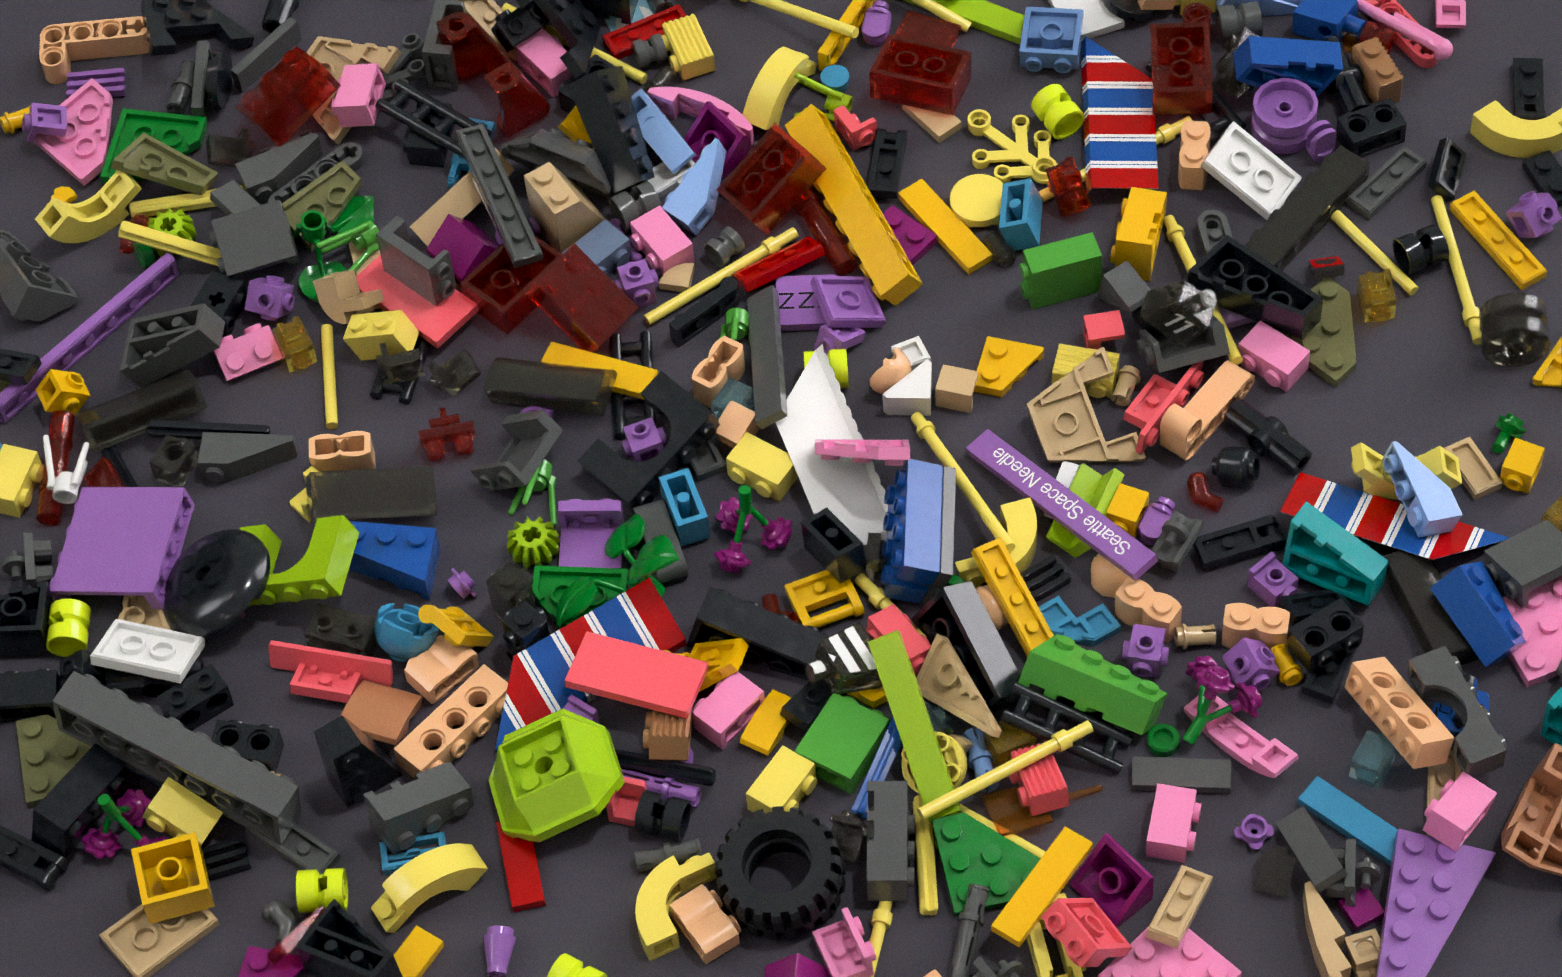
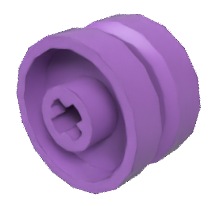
M1291 78L1273 79L1261 85L1255 93L1251 122L1253 138L1269 151L1277 154L1296 153L1306 148L1307 129L1317 122L1318 99L1315 92L1307 84Z

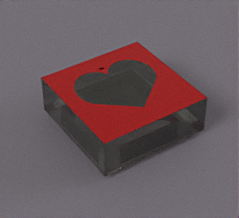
M1339 256L1308 260L1309 271L1316 279L1343 276L1345 274L1344 263Z

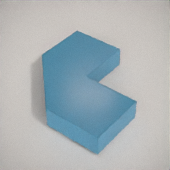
M1059 595L1039 606L1053 635L1070 637L1076 644L1095 647L1121 632V625L1103 603L1077 618Z

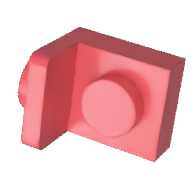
M844 105L834 109L835 129L852 151L868 146L876 139L878 128L874 117L860 123L858 117L854 113L850 114Z

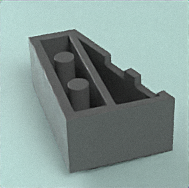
M204 303L131 319L120 371L142 389L220 348L225 321Z
M450 761L415 774L416 780L401 785L399 781L389 784L390 790L377 795L373 791L363 794L371 829L380 841L385 843L391 855L396 854L400 850L410 848L415 843L416 837L436 832L444 823L455 816L465 814L474 805L471 787Z

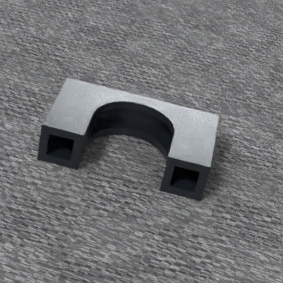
M662 371L640 394L648 406L670 423V438L665 448L650 460L632 462L620 457L598 438L578 459V463L589 476L614 497L621 500L632 512L634 507L653 502L654 496L660 491L659 477L677 472L684 464L689 463L694 458L698 448L716 434L717 428L720 425L713 412Z

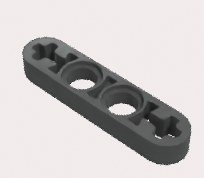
M353 142L342 144L274 192L269 197L268 203L280 200L282 203L285 202L291 195H295L301 186L310 184L321 176L322 171L331 169L342 160L356 172L365 162L361 146Z

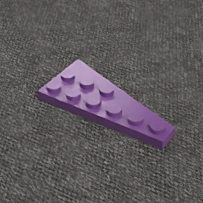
M1398 829L1395 835L1375 977L1427 976L1496 852L1464 844L1455 852L1434 837Z

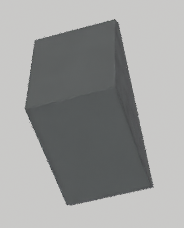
M1128 260L1102 276L1097 293L1099 300L1130 313L1144 305L1151 298H1154L1153 292Z

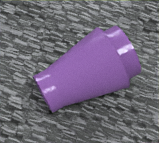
M501 925L489 926L487 928V934L483 935L487 975L492 977L507 976V968L516 942V937L513 936L514 929Z

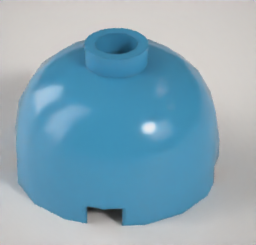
M389 603L381 606L377 613L374 631L378 645L393 660L405 662L429 650L438 636L439 628L434 624H426L420 621L418 617L419 607L404 604L403 609H393L395 603Z

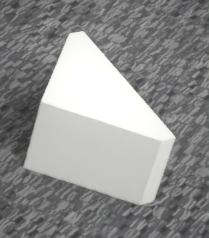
M928 359L882 394L883 412L887 415H912L915 412H921L923 416H931L932 362Z

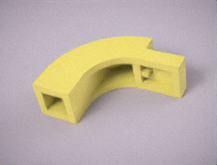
M784 46L779 48L766 61L755 79L742 115L750 124L764 130L771 129L775 124L779 125L785 102L792 88L799 81L794 75L796 73L805 77L813 75L818 63L809 60V56Z
M1495 100L1473 114L1470 133L1489 149L1510 157L1530 158L1548 150L1553 154L1562 149V108L1543 119L1525 120L1512 115Z
M117 170L91 198L80 203L70 204L53 197L35 220L46 234L56 241L63 243L86 242L100 237L119 225L130 214L125 207L142 188L130 174Z
M1361 442L1351 447L1353 459L1351 466L1354 474L1362 478L1363 490L1378 497L1399 500L1395 492V485L1390 475L1384 469L1383 456ZM1438 446L1415 457L1450 489L1462 484L1458 457L1443 447Z
M1030 497L1000 505V523L1015 543L1014 550L1009 552L1020 573L1027 570L1031 564L1037 546V518ZM973 557L955 562V575L962 578L965 582L972 581L974 587L986 582Z
M457 843L437 847L410 860L389 876L382 884L385 892L371 906V909L385 931L395 933L426 900L449 890L469 891L488 868L472 844Z
M709 852L702 856H693L680 866L673 855L656 866L644 880L637 896L635 914L641 945L649 961L680 948L678 932L669 917V904L682 894L717 878L715 862Z

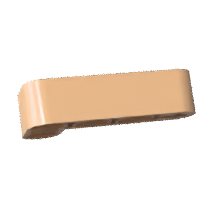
M135 16L62 23L45 27L40 34L39 58L46 80L51 84H61L67 81V73L71 72V61L149 53L150 44L147 42V28L144 27L143 17Z
M1229 360L1225 361L1184 408L1177 404L1169 407L1160 425V445L1184 460H1190L1222 424L1224 414L1229 406L1236 399H1243L1253 386L1255 375L1231 363Z

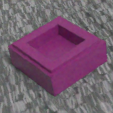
M1360 889L1356 892V907L1345 906V898L1338 902V907L1356 932L1384 918L1385 911L1370 889Z

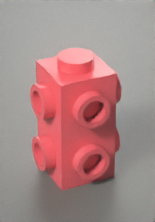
M894 604L869 616L865 632L867 643L898 630L901 633L915 675H918L931 647L928 639L918 633L912 626L910 618L905 613H901Z

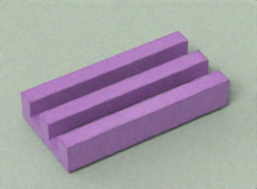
M124 68L67 73V98L91 78L105 88L112 97L125 96L126 73Z

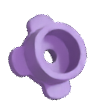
M452 568L451 571L454 575L448 579L451 586L463 599L470 593L476 597L477 594L472 590L476 584L464 570L459 574Z
M1256 814L1247 815L1242 821L1241 826L1236 827L1234 830L1235 838L1244 840L1252 850H1260L1263 842L1274 834L1273 826L1267 824L1263 817ZM1256 830L1257 833L1252 834L1251 831Z

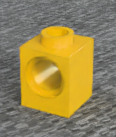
M1515 438L1502 465L1500 479L1503 482L1502 485L1513 491L1529 494L1542 466L1545 448Z
M1120 483L1108 507L1106 517L1136 538L1138 523L1146 507L1149 506V492Z

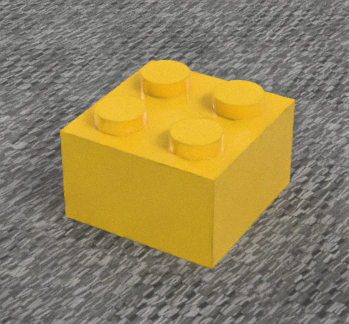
M196 832L131 849L142 906L150 924L215 907L203 850Z

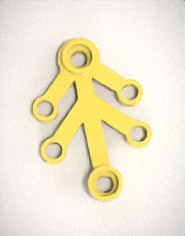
M977 109L969 113L967 118L968 130L975 136L987 137L1004 149L998 151L975 150L972 154V164L975 168L985 169L990 163L1022 162L1026 165L1009 167L1008 165L1001 164L996 166L994 177L1003 184L1009 183L1012 178H1032L1040 184H1049L1058 178L1059 166L1049 155L1051 134L1048 131L1039 130L1034 134V146L1038 149V158L1028 152L1027 132L1029 131L1030 121L1027 116L1020 114L1012 119V130L1016 134L1015 143L991 126V116L987 111ZM1023 123V124H1025V125H1023V126H1018L1017 124ZM1005 173V174H1007V175H1005V176H1000L999 174Z

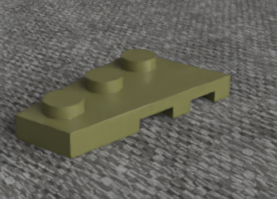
M144 132L113 159L111 169L198 195H203L216 182L218 172Z
M343 160L282 203L292 234L296 230V224H301L302 215L310 210L322 213L327 219V223L332 226L362 186L361 178ZM301 232L297 239L313 252L315 249L314 243L304 240Z

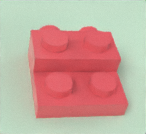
M1058 898L1041 916L1051 936L1063 944L1070 960L1081 968L1099 967L1106 958L1124 957L1132 949V946L1093 898Z

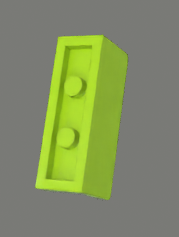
M1082 463L1078 466L1068 489L1106 517L1108 507L1125 474L1114 468L1102 476ZM1053 520L1046 535L1048 540L1075 558L1091 549V547Z

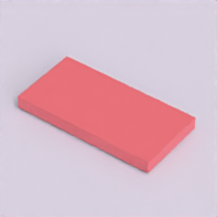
M381 255L356 276L360 292L381 289L385 301L376 304V306L383 311L402 310L419 330L418 335L437 349L479 311L477 303L456 289L449 298L444 299L437 306L433 305L385 272Z
M587 631L564 681L565 687L687 719L707 674L708 662Z

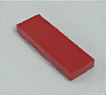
M680 4L631 23V25H626L602 35L603 44L612 57L620 60L633 54L632 41L638 39L643 41L649 40L651 35L658 33L663 35L662 24L664 22L668 23L670 20L674 21L680 17L684 18L686 14Z
M808 236L734 272L732 275L738 281V286L748 293L825 255V252L820 243Z
M500 821L496 822L513 912L546 906L534 841L507 836L502 830Z

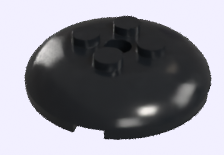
M227 529L211 533L188 547L175 562L165 586L166 593L164 595V609L162 610L170 629L208 639L222 634L240 622L246 616L243 611L254 598L259 600L269 578L270 556L264 543L250 532L240 529Z

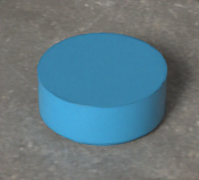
M830 65L821 72L820 79L822 85L838 92H843L848 88L850 78L849 72L845 67Z

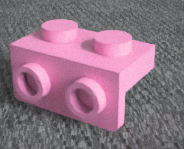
M259 323L243 330L245 335L235 339L232 335L223 337L220 348L212 351L226 382L283 359L269 325L261 327Z
M848 907L841 909L842 921L812 931L815 944L831 977H870L874 975L872 961L876 960L875 951L870 941L864 942L862 936L865 933L858 916L852 917Z

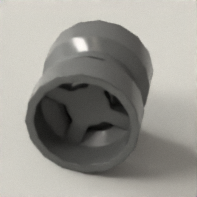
M660 33L651 35L649 40L643 41L638 39L631 42L639 69L648 67L654 61L658 63L668 61L666 47Z
M729 226L719 232L717 239L711 238L703 245L707 257L719 268H723L728 264L730 257L733 255L738 256L745 250L743 239L737 231Z

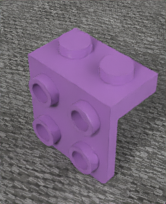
M605 498L601 500L570 499L568 501H559L558 515L561 526L559 566L622 569V554L617 558L611 559L606 556L604 551L609 536L618 526L624 523L621 500Z

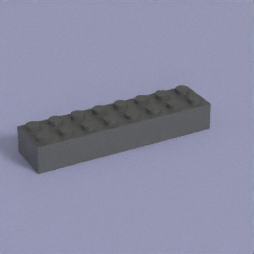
M73 671L52 701L58 729L90 747L95 743L127 764V766L164 784L168 777L172 778L222 811V815L282 845L302 814L299 787L290 777L286 775L278 776L270 772L259 761H248L241 757L232 747H221L213 743L206 734L200 731L194 733L184 728V725L179 720L173 717L165 718L157 714L150 705L143 702L138 704L130 700L121 690L116 688L111 690L101 685L92 675L85 674L83 676Z

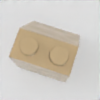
M550 162L524 175L530 215L534 217L541 232L561 258V253L605 220L583 190Z

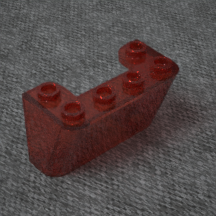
M455 12L436 22L440 45L453 46L459 80H468L483 71L487 73L484 79L498 94L501 112L497 117V124L507 138L537 122L549 113L550 104L547 99L469 14Z

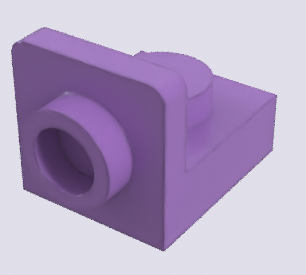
M31 103L29 113L24 114L22 119V131H27V142L33 143L36 133L65 136L67 132L66 106Z
M824 324L820 327L814 351L820 345H823L824 353L826 354L831 349H848L863 342L866 332L861 328H828L827 324Z

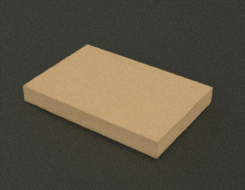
M141 904L99 936L132 977H150L220 924L209 909L150 924Z

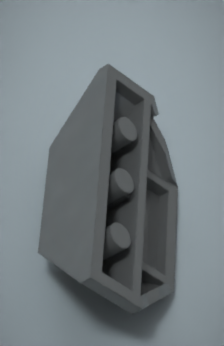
M541 128L503 143L500 148L501 154L505 158L532 169H537L550 162L580 188L606 199L613 195L602 164L595 150L592 149L593 145L584 140L577 139L574 142L566 139V134L559 130L550 128L547 131Z

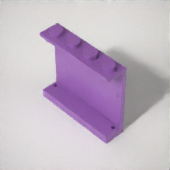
M82 487L79 499L76 500L74 505V515L71 524L66 530L63 550L58 556V566L55 575L50 581V592L56 601L70 599L71 595L144 596L152 609H164L166 582L171 569L181 554L195 507L185 488Z

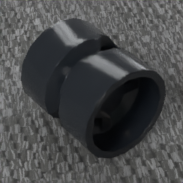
M1435 224L1418 229L1415 235L1408 233L1393 240L1392 247L1395 259L1400 269L1406 275L1424 270L1426 264L1434 266L1447 261L1449 258L1446 239L1440 228Z
M645 790L637 807L635 830L652 835L660 831L662 837L682 841L690 821L691 800L674 796L666 800L665 795L662 793Z

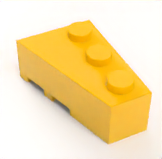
M1131 187L1128 199L1124 198L1122 203L1121 216L1123 217L1121 222L1118 221L1116 245L1112 246L1110 263H1114L1115 267L1128 260L1139 276L1145 281H1150L1163 227V219L1166 213L1167 192Z

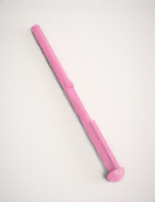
M1357 0L1360 12L1434 51L1435 59L1443 61L1452 55L1453 45L1448 39L1441 37L1397 12L1392 16L1365 0Z

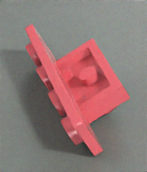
M1203 361L1192 364L1177 385L1154 373L1126 409L1123 420L1142 429L1138 437L1137 453L1142 454L1148 446L1153 447L1160 435L1162 418L1169 407L1177 404L1183 408L1189 398L1191 389H1197L1200 386L1205 374L1201 371Z
M271 640L268 645L270 666L276 669L295 672L289 684L290 694L347 703L363 680L391 687L393 684L391 660Z

